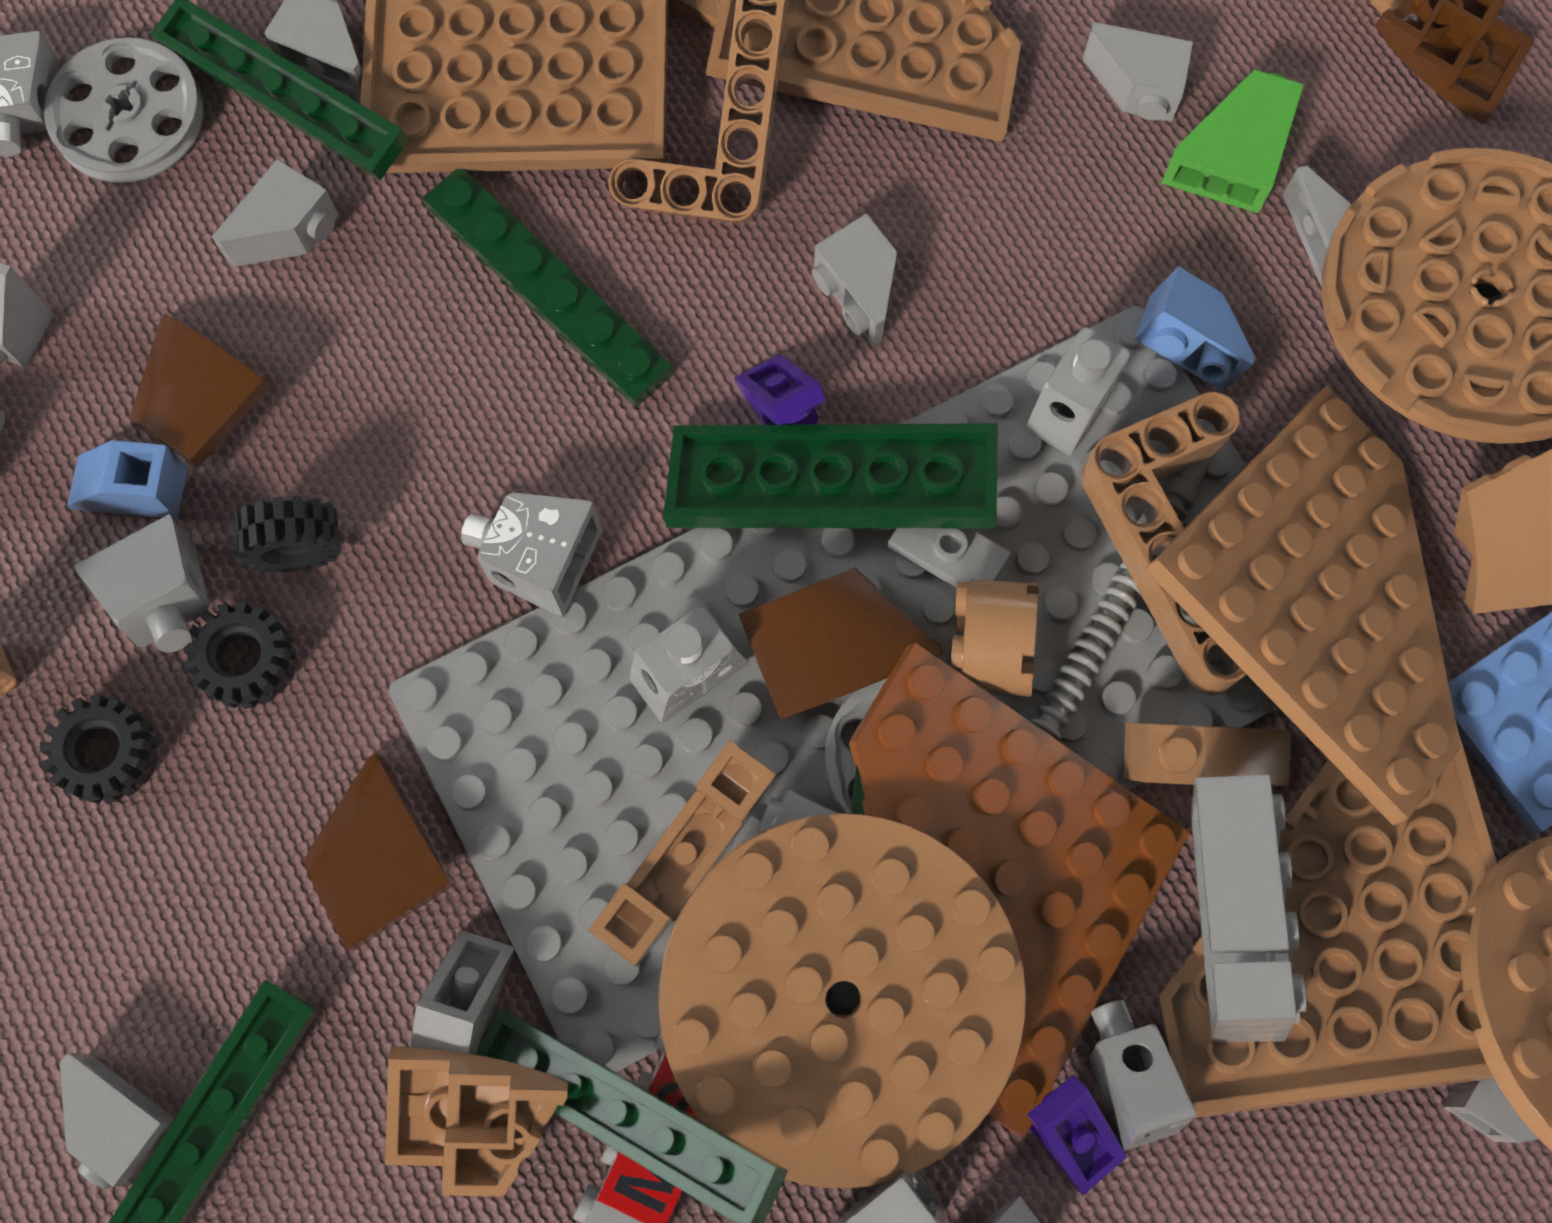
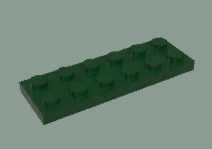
M998 423L674 426L663 518L667 528L997 529Z

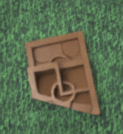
M1552 449L1534 458L1525 454L1507 463L1497 473L1486 474L1462 487L1454 534L1472 555L1464 602L1473 614L1552 605Z
M391 1046L388 1058L385 1165L443 1166L442 1196L504 1197L518 1176L519 1166L525 1158L531 1156L540 1142L542 1131L559 1105L563 1106L566 1102L568 1082L520 1064L491 1057L430 1048Z

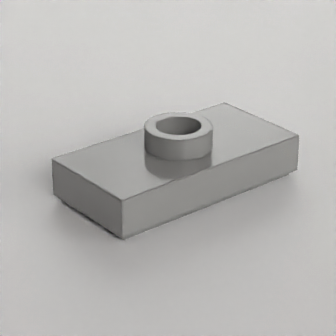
M897 528L888 541L887 546L888 549L956 588L958 582H969L970 579L996 580L1011 555V551L970 528Z

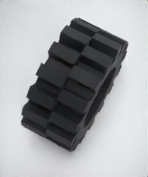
M293 496L292 500L283 501V497H274L273 502L268 503L263 499L254 502V506L246 504L241 507V511H236L237 560L243 566L248 565L250 569L257 570L264 567V572H274L276 569H283V572H293L292 568H300L302 571L312 569L311 565L322 567L327 565V561L334 562L338 559L337 555L341 553L337 509L333 508V504L329 502L321 504V499L316 498L303 501V497Z
M236 601V608L234 609L227 602L217 605L220 612L217 616L206 611L200 616L206 624L202 629L193 624L189 632L195 638L194 643H188L183 650L184 653L191 657V660L184 661L186 671L194 676L191 678L194 684L217 702L220 701L225 706L236 708V704H239L244 709L255 708V700H259L263 704L273 700L269 694L273 689L282 693L287 687L282 682L284 675L293 677L295 667L290 664V659H297L296 649L290 644L293 639L283 625L263 607L255 604L254 608H252L247 602ZM241 636L257 639L261 654L256 666L249 672L241 675L226 673L221 664V655L225 646L231 640Z
M90 695V703L82 698L71 701L74 711L69 712L61 708L54 714L62 722L58 727L47 724L44 733L52 736L51 743L40 742V752L49 756V759L41 761L44 771L53 775L49 779L55 786L64 789L65 792L78 798L100 804V800L108 803L118 802V794L120 793L130 797L138 792L133 786L137 780L144 784L149 780L151 776L146 774L144 770L146 765L156 767L158 757L150 752L152 748H159L158 739L149 733L154 728L149 721L142 718V714L120 700L112 697L107 700L101 695ZM108 729L114 731L120 743L119 752L115 760L104 769L88 770L81 760V749L84 742L92 733L98 730Z

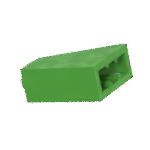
M1254 69L1174 149L1161 184L1259 213L1273 188L1304 84L1289 80L1280 74L1265 73Z

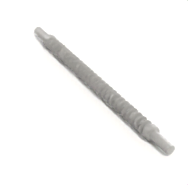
M1215 455L1183 469L1178 477L1170 478L1163 491L1180 521L1187 518L1186 510L1191 509L1199 497L1200 492L1197 486ZM1124 562L1120 564V570L1123 574L1114 575L1112 579L1115 587H1109L1105 591L1108 600H1101L1097 605L1101 613H1093L1090 617L1093 626H1086L1083 629L1086 639H1078L1075 643L1078 652L1069 653L1067 658L1071 665L1061 667L1062 679H1054L1052 685L1056 691L1046 693L1045 700L1048 705L1039 706L1037 712L1040 718L1030 720L1031 723L1058 741L1062 737L1058 731L1059 727L1066 728L1069 725L1066 715L1075 714L1077 711L1074 701H1082L1084 699V693L1081 688H1089L1092 685L1089 675L1098 674L1100 670L1096 662L1105 661L1107 658L1104 648L1108 649L1114 646L1115 642L1111 636L1121 634L1122 628L1119 622L1123 623L1129 620V614L1126 610L1134 609L1137 606L1134 597L1142 596Z

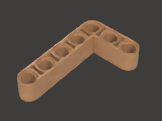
M736 0L715 170L640 159H625L612 169L609 176V190L615 200L636 211L732 224H745L758 215L763 200L789 0ZM754 27H765L772 32V40L769 46L757 52L748 50L744 46V39L748 31ZM748 80L760 81L765 86L763 99L754 106L743 105L737 98L739 87ZM741 133L753 134L758 139L756 153L747 160L736 159L731 154L730 146L732 140ZM632 172H644L648 180L646 192L637 199L627 198L623 190L625 178ZM684 178L695 179L699 185L698 198L689 206H680L674 199V188ZM735 185L746 186L751 193L749 206L740 213H731L727 211L724 205L725 193Z
M1217 392L1199 395L1105 436L1097 442L1081 469L1080 477L1083 488L1187 681L1198 692L1212 696L1225 692L1243 678L1246 673L1198 624L1191 623L1184 618L1180 605L1145 568L1153 561V556L1159 555L1184 529L1158 480L1215 455L1239 425L1240 413L1237 405L1228 396ZM1198 419H1204L1212 423L1217 433L1203 429ZM1149 440H1159L1164 443L1170 454H1163L1154 450ZM1107 460L1115 463L1120 468L1122 475H1111L1102 468L1100 461ZM1126 508H1137L1142 511L1147 517L1148 524H1139L1133 521L1128 516ZM1208 653L1217 654L1223 658L1228 667V675L1219 674L1211 668L1207 659Z

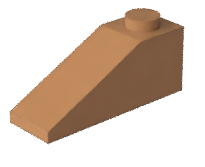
M1125 722L1123 779L1145 783L1195 785V778L1270 775L1271 786H1289L1291 730Z

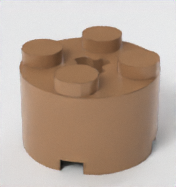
M980 579L958 582L955 606L957 634L964 636H953L951 667L990 694L1032 697L1039 583Z

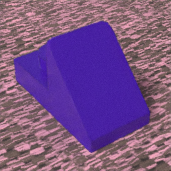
M781 354L734 377L738 388L761 425H815L819 421L815 406L826 401L819 382Z
M1074 1075L1056 1090L1048 1093L1041 1103L1027 1114L1032 1122L1029 1131L1082 1196L1127 1158L1091 1093Z

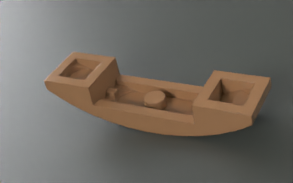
M729 740L696 784L695 788L697 790L628 883L621 885L588 931L633 966H637L680 913L707 872L722 857L777 775Z

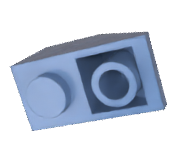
M1178 266L1150 294L1135 340L1220 391L1225 390L1253 366L1255 356L1222 292Z
M111 440L78 455L67 506L71 510L160 518L170 514L174 519H178L188 468L167 445Z

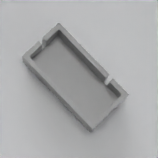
M1270 775L1195 778L1191 824L1211 1043L1286 1041L1293 1025L1300 1022V1012L1306 1011V992L1302 973L1292 974L1291 970L1293 950H1298L1299 931L1296 913L1285 912L1284 904H1286V889L1292 888V869L1289 853L1278 852L1280 830H1285L1282 794H1272Z

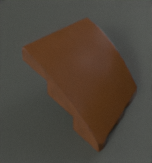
M1410 0L1394 10L1388 9L1384 11L1375 24L1388 45L1417 77L1438 95L1481 124H1484L1494 113L1535 40L1496 18L1505 0Z
M164 314L157 328L129 420L160 445H167L172 452L176 451L198 468L266 394L270 387L265 379L225 350L185 324Z
M856 567L738 614L780 720L887 679L908 644L916 642L936 657L944 653L942 646L935 639H930L905 616L906 613L891 599L884 597L876 589L875 584Z
M373 753L368 757L304 857L316 892L344 945L350 951H355L454 886L428 844V838L405 803L403 794L377 753Z

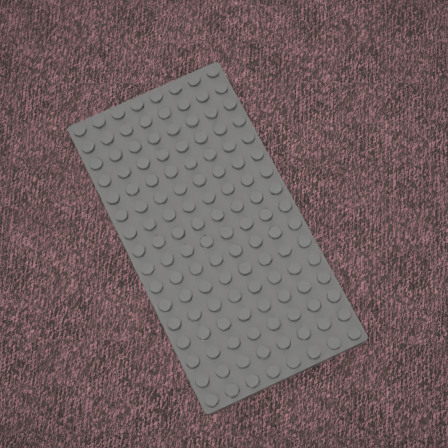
M1139 306L1130 307L1090 328L1125 348L1131 355L1121 379L1071 457L1024 429L1044 385L1077 335L902 423H998L997 529H970L1011 551V555L996 581L1039 583L1032 697L991 694L1029 721L1040 718L1037 708L1041 705H1048L1045 695L1047 692L1056 691L1052 685L1054 679L1063 678L1060 669L1064 665H1071L1067 658L1069 653L1078 652L1075 643L1078 639H1086L1083 634L1084 627L1093 626L1090 617L1093 613H1101L1097 606L1099 601L1108 600L1105 591L1109 587H1115L1112 581L1114 575L1123 574L1120 570V564L1123 560L1083 488L1080 478L1082 467L1097 442L1105 436L1200 395L1182 367L1135 340L1145 311ZM1061 403L1060 407L1054 408L1064 417H1075L1071 408ZM1198 419L1203 429L1217 433L1212 423L1204 419ZM1229 439L1220 451L1216 453L1197 488L1200 495L1193 507L1186 510L1187 518L1180 521L1183 528L1246 466ZM1149 440L1154 450L1159 453L1170 454L1164 443L1159 440ZM1107 460L1100 461L1102 468L1111 475H1122L1120 468L1115 463ZM1182 470L1158 480L1162 490H1164L1169 479L1178 477ZM1126 508L1128 516L1133 521L1139 524L1148 523L1147 517L1142 511L1137 508ZM695 528L576 588L564 617L539 607L391 683L389 695L556 1035L562 1041L616 1072H620L658 1051V1049L654 1048V1045L661 1031L658 1003L660 975L664 952L677 917L637 966H633L588 930L621 885L628 883L697 790L695 788L696 784L729 740L777 776L719 861L745 840L762 832L757 830V827L771 798L782 802L789 790L836 813H844L837 804L828 784L825 770V745L836 713L854 692L780 720L738 614L856 567L875 584L876 589L884 597L896 603L906 613L905 616L930 639H935L942 646L944 653L938 658L951 666L953 636H964L957 634V616L955 615L957 588L888 549V541L897 528ZM1142 596L1134 597L1137 606L1134 609L1126 610L1129 614V620L1123 623L1119 622L1122 628L1121 634L1111 636L1115 642L1114 646L1108 649L1104 648L1107 654L1106 660L1096 662L1100 670L1098 674L1089 675L1092 685L1089 688H1081L1084 693V699L1082 701H1074L1077 711L1075 714L1066 715L1069 725L1066 728L1059 727L1058 729L1062 736L1059 740L1060 743L1128 790L1143 782L1123 779L1125 722L1243 728L1279 708L1247 674L1222 694L1212 696L1195 690L1187 681ZM703 605L717 619L747 659L748 665L662 725L629 679L634 652L693 609ZM1180 606V610L1184 618L1191 623L1197 624L1194 621V619ZM1208 653L1207 659L1211 668L1219 674L1228 675V667L1223 658L1217 654ZM861 721L848 723L841 732V740L848 749H850L849 741ZM855 780L848 789V796L851 802L853 801Z

